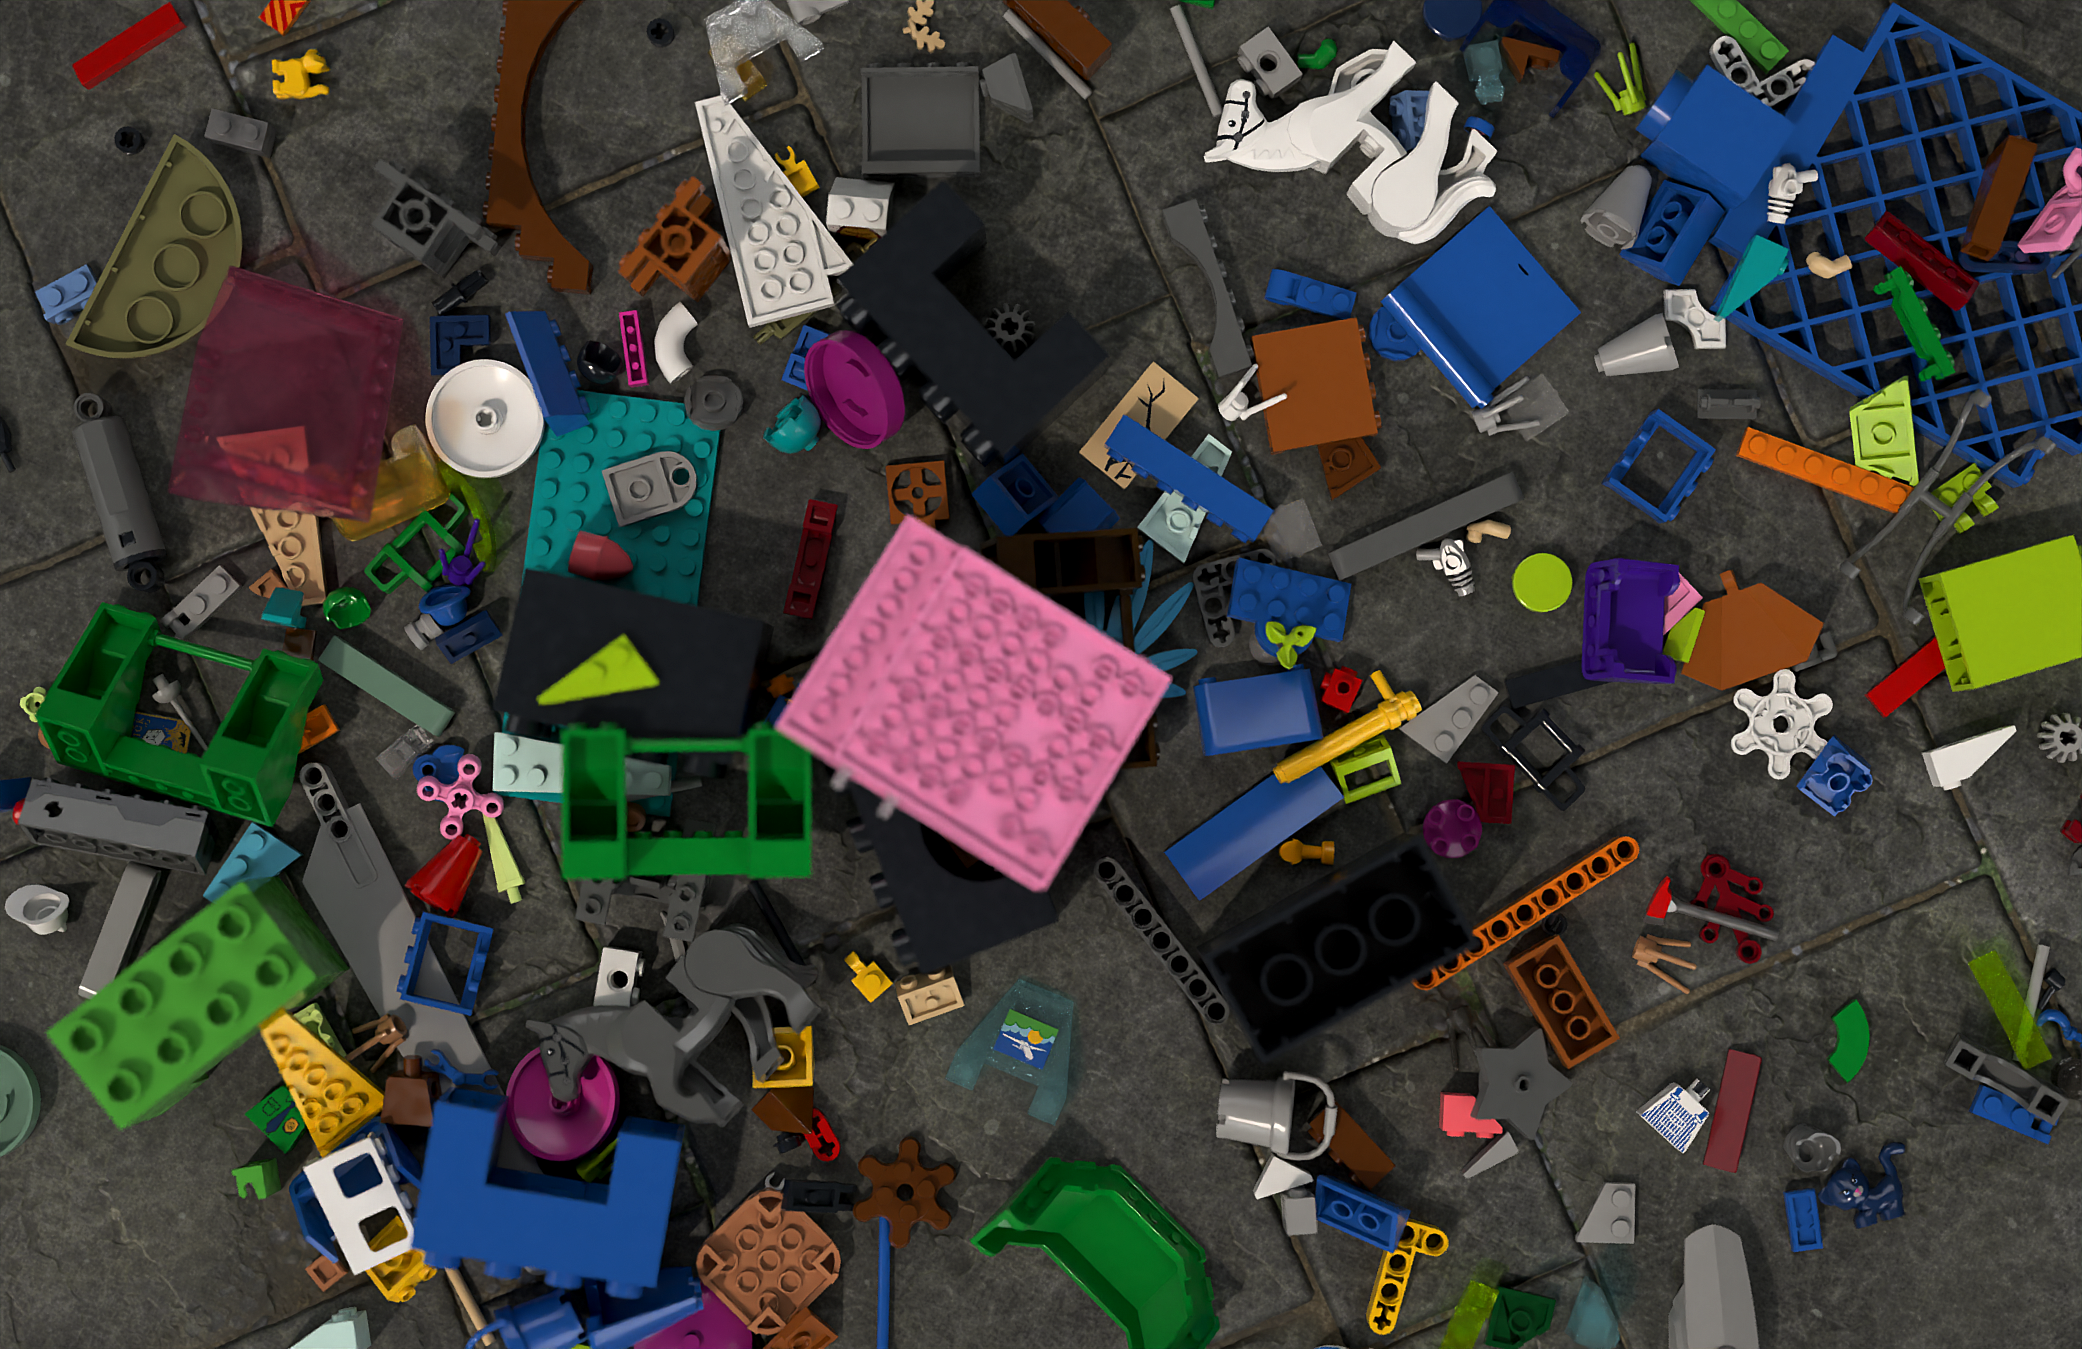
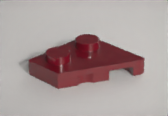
M1458 761V769L1481 822L1512 824L1515 765Z

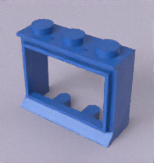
M1656 409L1648 414L1601 484L1615 491L1656 520L1657 523H1665L1667 520L1672 521L1681 509L1678 504L1684 496L1689 497L1698 483L1695 479L1700 472L1705 473L1712 465L1714 458L1711 456L1716 449L1660 409ZM1660 426L1692 448L1696 453L1658 508H1655L1621 484L1620 481L1657 427Z
M426 912L422 913V917L416 916L412 929V934L417 935L414 947L408 945L404 963L409 964L406 975H400L396 992L401 993L400 999L471 1016L494 929ZM432 922L479 933L460 1005L414 994Z

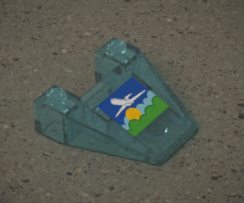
M1019 978L957 1048L945 1079L973 1090L984 1063L1038 1086L1027 1114L1055 1126L1067 1096L1073 1001Z

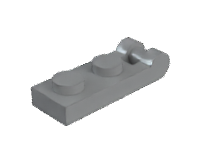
M219 565L173 610L168 612L160 622L166 628H171L176 633L175 638L186 641L243 586L223 565ZM184 614L191 620L185 626L179 620Z

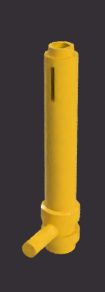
M1381 670L1372 673L1370 676L1385 701L1379 703L1373 711L1277 762V766L1273 768L1276 778L1281 784L1284 782L1289 784L1385 730H1393L1401 726L1402 721L1414 719L1417 713L1422 710L1417 697L1411 690L1406 693L1401 691L1395 695Z

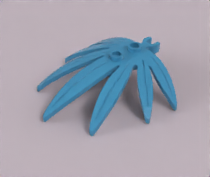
M1149 539L1143 546V551L1139 552L1140 564H1143L1145 567V582H1142L1141 588L1133 590L1134 595H1130L1133 630L1141 614L1149 587L1153 561L1152 539ZM1189 582L1171 595L1144 623L1134 638L1136 655H1139L1149 647L1172 623L1193 589L1194 584L1192 582ZM1104 592L1084 594L1087 625L1123 647L1120 596H1116L1107 630L1104 631ZM1046 598L1047 600L1051 601V602L1054 603L1055 605L1059 606L1058 604H1056V603H1055L1053 600H1051L1050 598ZM1170 650L1147 658L1151 661L1150 664L1163 672L1191 659L1197 654V650ZM1169 682L1160 698L1183 696L1186 694V691Z

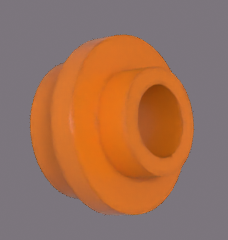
M786 674L780 675L769 681L771 686L766 690L768 693H772L773 698H777L779 695H784L794 690L793 682L795 680L793 677L787 678Z

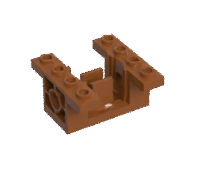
M693 176L689 181L684 180L675 191L676 198L670 205L666 203L656 215L658 221L651 229L647 227L640 234L637 240L639 245L633 252L628 251L619 262L620 269L618 272L631 283V288L642 297H644L659 276L662 275L698 303L732 260L731 252L723 238L703 223V220L711 212L715 204L709 197L703 194L705 187Z

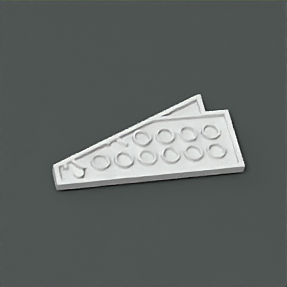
M720 95L695 102L748 326L751 328L835 306L829 278L843 274L853 263L725 96Z

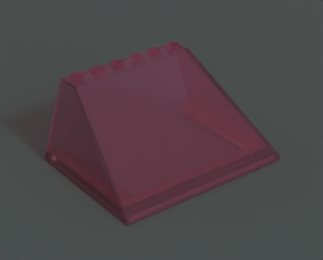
M230 265L197 342L167 492L196 501L369 522L403 319Z

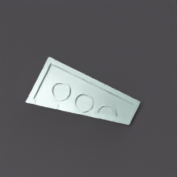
M1208 434L1191 457L1222 476L1232 451ZM1164 492L1137 528L1184 564L1206 512L1200 508L1196 511L1188 508L1181 503L1183 497L1175 492L1171 495Z

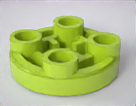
M1548 553L1534 554L1525 558L1516 567L1512 575L1513 592L1520 604L1530 611L1549 612L1559 608L1568 599L1572 590V575L1568 566L1557 556Z

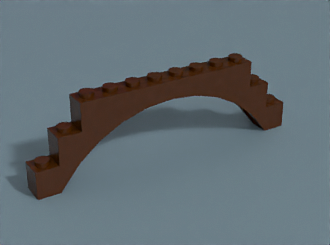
M503 0L502 12L503 16H506L505 27L500 29V44L503 45V54L498 56L497 73L501 75L500 85H495L494 102L498 103L497 114H493L491 119V130L495 132L494 143L489 144L488 158L489 161H492L491 172L486 174L485 186L489 190V198L483 204V218L486 219V223L492 228L521 230V233L516 234L515 250L519 251V256L522 259L553 262V266L549 265L547 281L551 283V288L555 292L591 295L593 265L562 236L546 212L532 179L526 150V111L533 78L546 48L562 24L586 0Z

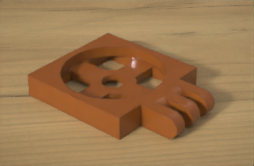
M944 460L885 466L891 525L902 524L907 517L895 506V501L909 500L913 504V518L935 532V521L950 520ZM922 469H928L936 474L940 479V485L927 486L923 483ZM903 471H910L911 484L907 488L894 489L893 484L896 478ZM916 487L923 490V496L919 499L912 496V490ZM942 497L939 507L932 514L926 516L925 502L928 498Z

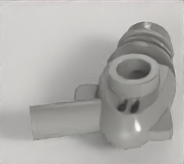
M1445 538L1441 542L1440 549H1417V560H1433L1436 570L1443 569L1445 575H1451L1448 577V580L1452 582V586H1457L1454 588V591H1457L1458 596H1464L1475 591V582L1470 581L1473 579V575H1470L1472 569H1468L1471 565L1464 550L1463 540Z

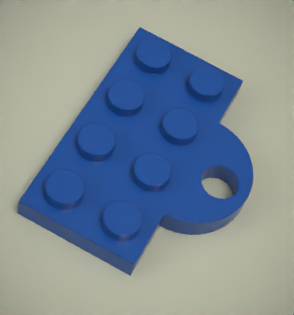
M1238 558L1235 565L1227 617L1255 623V635L1259 645L1274 657H1277L1276 653L1279 648L1275 643H1271L1266 635L1265 626L1269 621L1281 623L1285 628L1286 635L1290 634L1295 626L1309 625L1316 628L1314 637L1340 642L1343 640L1351 584ZM1312 640L1304 647L1293 645L1292 647L1297 655L1304 652L1310 646Z

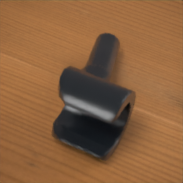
M2051 969L2043 978L2049 987L2037 1005V1008L2042 1011L2055 991L2060 990L2065 985V978L2056 969Z

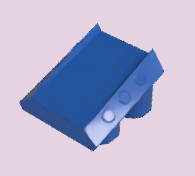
M1078 477L1040 516L1037 523L1047 533L1112 529L1113 525L1120 518L1116 511L1088 485L1086 480Z
M1834 734L1797 787L1835 817L1838 812L1844 811L1850 805V796L1854 791H1865L1872 784L1873 779L1869 773L1871 765Z

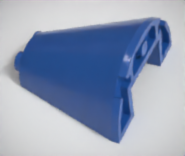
M691 1266L660 1268L655 1288L643 1286L640 1298H625L605 1292L607 1280L584 1276L585 1291L590 1311V1318H587V1332L591 1349H628L699 1310H704L699 1277L693 1278Z

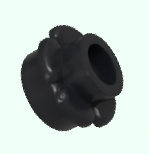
M785 1132L776 1137L778 1142L773 1147H777L780 1155L802 1145L799 1140L801 1135Z

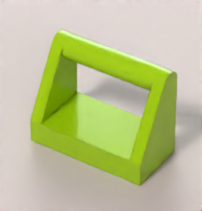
M1383 734L1365 741L1330 761L1340 791L1344 796L1345 804L1402 784L1392 749ZM1386 760L1391 776L1348 791L1344 775Z

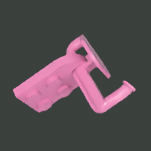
M2075 148L2067 158L2063 167L2066 185L2053 195L2017 244L2024 253L2061 251L2073 243L2074 236L2082 226V149Z

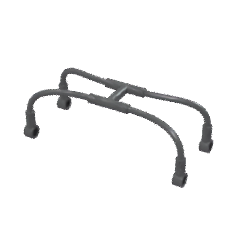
M1979 389L1972 393L1967 400L1940 458L1933 468H1929L1924 477L1898 509V514L1876 536L1840 565L1839 570L1854 580L1861 570L1854 566L1853 563L1886 537L1905 516L1910 514L1919 501H1922L1943 516V520L1932 533V538L1927 543L1913 569L1904 595L1902 616L1916 626L1924 618V615L1910 605L1922 567L1936 543L1944 538L1974 499L1973 495L1997 471L2018 456L2034 448L2050 455L2057 446L2054 442L2041 435L2040 438L2017 448L1988 469L1967 492H1963L1952 508L1931 494L1928 489L1940 475L1939 471L1950 456L1973 405L1977 404L1981 408L1986 409L1992 401L1990 396Z

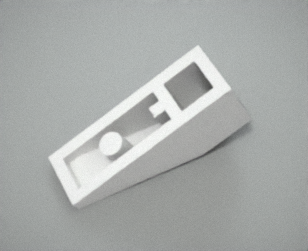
M2015 725L2003 726L1923 752L1922 755L1932 786H1943L1944 790L1961 786L1960 780L1969 778L2016 732Z

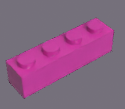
M637 310L619 312L628 384L630 387L649 385L640 314Z

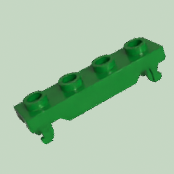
M1901 266L1883 276L1885 282L1874 286L1873 290L1878 295L1891 291L1893 295L1891 306L1917 357L1927 361L1929 367L1923 369L1918 374L1919 380L1924 382L1930 379L1931 376H1934L1936 380H1940L1955 373L1953 368L1955 365L1954 359L1949 351L1944 350L1939 341L1941 340L1940 332L1934 324L1930 323L1926 315L1927 307L1920 297L1917 298L1912 288L1914 287V282L1907 271H1903Z

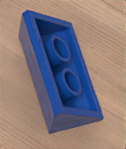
M1319 1175L1317 1178L1315 1194L1316 1220L1394 1254L1411 1210L1332 1175Z

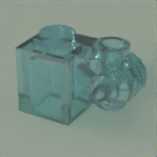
M1498 40L1468 45L1464 52L1469 82L1478 81L1477 89L1474 90L1475 97H1477L1481 105L1488 102L1493 103V101H1502L1505 87L1499 79V74L1503 67Z

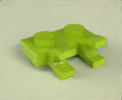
M1973 463L1932 491L1931 494L1952 508L1963 492H1967L1983 474L1976 464ZM1988 481L1973 495L1974 499L1972 500L1983 517L1999 508L1996 502L1985 493V491L1992 487ZM1933 510L1938 519L1942 521L1944 517ZM1963 512L1954 523V527L1960 534L1975 523Z

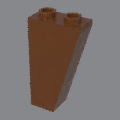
M2009 135L1988 157L1960 252L1989 261L1999 251L2038 144L2029 142L2023 136Z

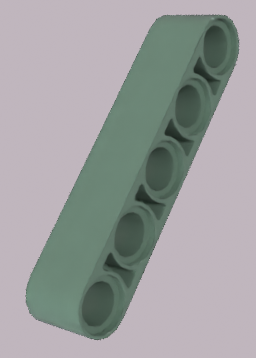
M337 635L332 637L318 659L328 668L437 737L441 736L455 714L453 709Z

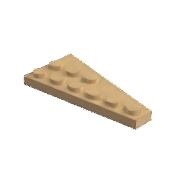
M307 428L217 439L228 458L232 472L235 473L242 493L254 518L269 544L268 547L282 571V576L288 589L304 593L302 606L323 604V601L328 596Z

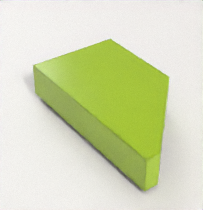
M1694 608L1676 623L1669 631L1662 654L1670 655L1675 661L1689 663L1705 611Z

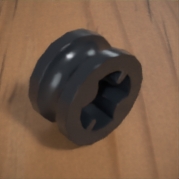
M657 18L652 20L647 26V36L656 47H667L674 40V29L667 20ZM659 26H663L665 31L668 30V34H664L661 40H658L656 35L653 36V32L658 31Z
M122 127L114 136L116 147L125 154H138L144 147L143 135L133 127ZM128 134L132 137L135 134V138L132 140L134 143L132 147L128 145L124 147L123 145L126 143L125 136Z

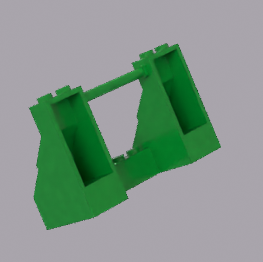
M102 602L34 716L58 764L273 827L291 794L308 708L323 682V677L319 665L311 659H300L289 656L280 650L272 651L263 648L259 657L251 660L164 635L160 630L156 617L150 613H139L129 610L120 604L111 605ZM158 645L250 671L202 759L190 752L184 754L174 751L163 744L157 746L147 743L139 737H131L136 706L140 700L146 661L154 647Z
M755 723V729H749V735H743V739L631 740V736H625V730H619V724H600V730H587V724H569V730H562V879H625L627 875L749 874V878L811 877V751L773 729V723ZM743 750V754H749V836L743 837V831H724L725 837H712V831H694V837H682V831H665L664 837H652V832L640 831L633 832V837H628L625 754H631V751Z

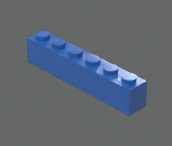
M1125 414L1104 444V447L1108 449L1106 454L1119 463H1122L1124 459L1133 465L1131 470L1144 479L1148 476L1158 481L1156 486L1169 495L1173 492L1183 497L1181 503L1193 511L1200 508L1208 514L1206 519L1218 527L1225 524L1233 530L1231 535L1243 543H1246L1248 540L1251 542L1255 541L1274 511Z

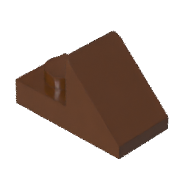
M1505 36L1502 37L1497 48L1518 83H1520L1524 76L1527 62L1531 63V67L1535 69L1548 70V67L1553 68L1556 65L1560 50Z

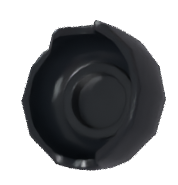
M587 341L577 357V366L581 374L590 382L601 385L614 381L623 365L622 359L614 350L597 341Z

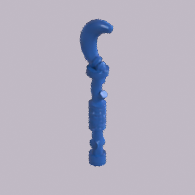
M2047 1009L2039 1015L2036 1023L2037 1026L2041 1027L2048 1021L2058 1023L2062 1027L2061 1030L2065 1039L2068 1041L2074 1039L2080 1042L2082 1049V1034L2077 1033V1028L2070 1025L2067 1016L2061 1011Z

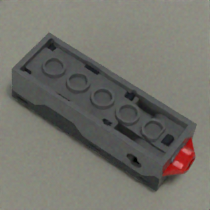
M43 778V781L32 779L27 796L17 801L13 810V821L15 824L20 825L29 840L34 844L133 861L205 876L219 833L209 812L200 806L190 805L189 808H185L169 800L153 802L137 794H132L130 797L121 796L118 792L110 789H102L100 792L90 790L88 786L78 783L68 786L52 778Z

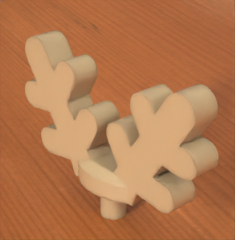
M917 0L916 7L918 10L916 12L913 7L908 8L907 12L910 17L908 19L909 27L902 28L903 34L910 33L912 39L916 40L919 50L923 49L924 44H927L930 53H933L935 48L942 50L945 47V42L938 39L940 36L939 32L935 31L930 36L927 35L929 32L928 27H924L920 31L916 29V24L926 25L927 20L923 16L931 17L934 12L930 8L933 6L934 0H925L924 3L922 0Z

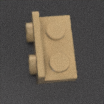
M950 964L923 975L922 973L907 975L900 981L895 982L897 997L908 1025L964 1006Z

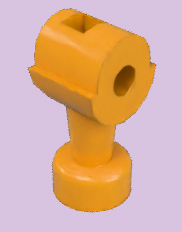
M1291 838V841H1284L1280 844L1278 853L1281 859L1291 862L1292 865L1298 864L1302 859L1321 858L1322 864L1333 865L1334 841H1323L1321 846L1302 844L1299 840Z

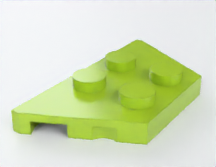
M1903 376L1850 407L1855 465L1859 468L1877 471L1880 475L1891 479L1894 476L1909 481V485L1916 486L1919 483L1909 378L1908 376Z

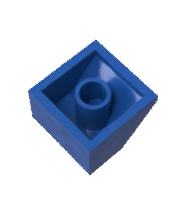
M1021 454L990 475L972 493V496L1005 536L1016 535L1044 513L1059 498L1024 454Z

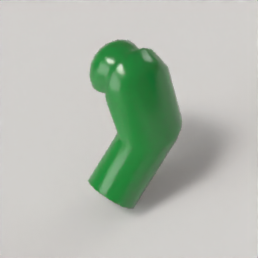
M1325 39L1314 54L1298 53L1297 67L1303 69L1325 68L1337 55L1338 48L1336 42L1332 39Z

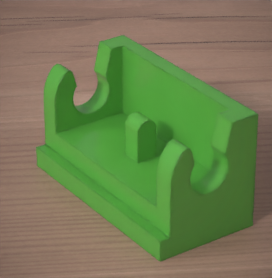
M276 1158L248 1162L232 1170V1175H236L238 1192L242 1198L247 1197L245 1187L248 1182H252L258 1199L267 1198L281 1190Z

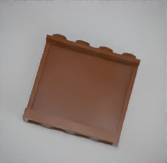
M1357 317L1251 337L1250 342L1255 357L1254 364H1258L1256 375L1261 402L1283 393L1287 394L1286 399L1263 409L1271 455L1280 454L1287 450L1359 437H1374L1378 434L1377 429L1382 427L1379 411H1374L1372 400L1376 399L1374 383L1368 381L1367 371L1371 370L1370 358L1368 353H1363L1361 342H1365V331L1363 324L1358 325Z

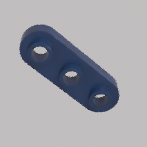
M2002 241L1999 251L1989 261L1977 258V261H1972L1969 258V254L1960 251L1958 255L1961 266L1971 272L2020 274L2040 273L2049 265L2051 258L2049 257L2050 251L2024 253L2017 246L2020 241ZM1999 255H2004L2007 258V262H2001ZM2028 257H2035L2036 264L2031 263Z

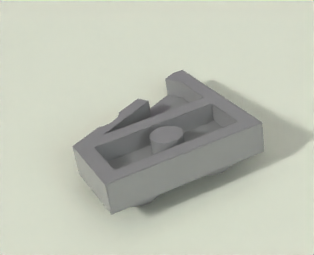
M1603 1182L1597 1193L1595 1203L1591 1205L1586 1214L1587 1218L1583 1226L1575 1235V1241L1634 1244L1635 1183Z

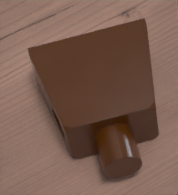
M404 1056V1070H398L387 1078L381 1123L432 1127L435 1104L442 1096L439 1075L436 1072L422 1071V1056Z

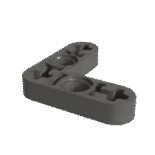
M1258 549L1202 564L1195 569L1192 581L1206 633L1213 646L1224 648L1231 644L1235 636L1231 617H1227L1228 605L1223 591V587L1233 583V578H1230L1226 573L1227 564L1236 562L1238 558L1249 557V560L1257 561L1258 555L1263 554L1264 558L1270 559L1271 563L1269 565L1275 566L1276 558L1270 550ZM1216 565H1221V575L1225 582L1219 583V577L1211 579L1209 586H1205L1204 582H1198L1197 577L1202 575L1201 570H1206L1208 574L1217 572ZM1209 598L1220 600L1222 609L1218 614L1212 615L1206 611L1205 603ZM1225 615L1226 621H1221L1220 623L1223 630L1229 631V635L1225 637L1226 642L1221 643L1220 639H1214L1213 634L1217 632L1216 623L1210 626L1208 619H1218Z

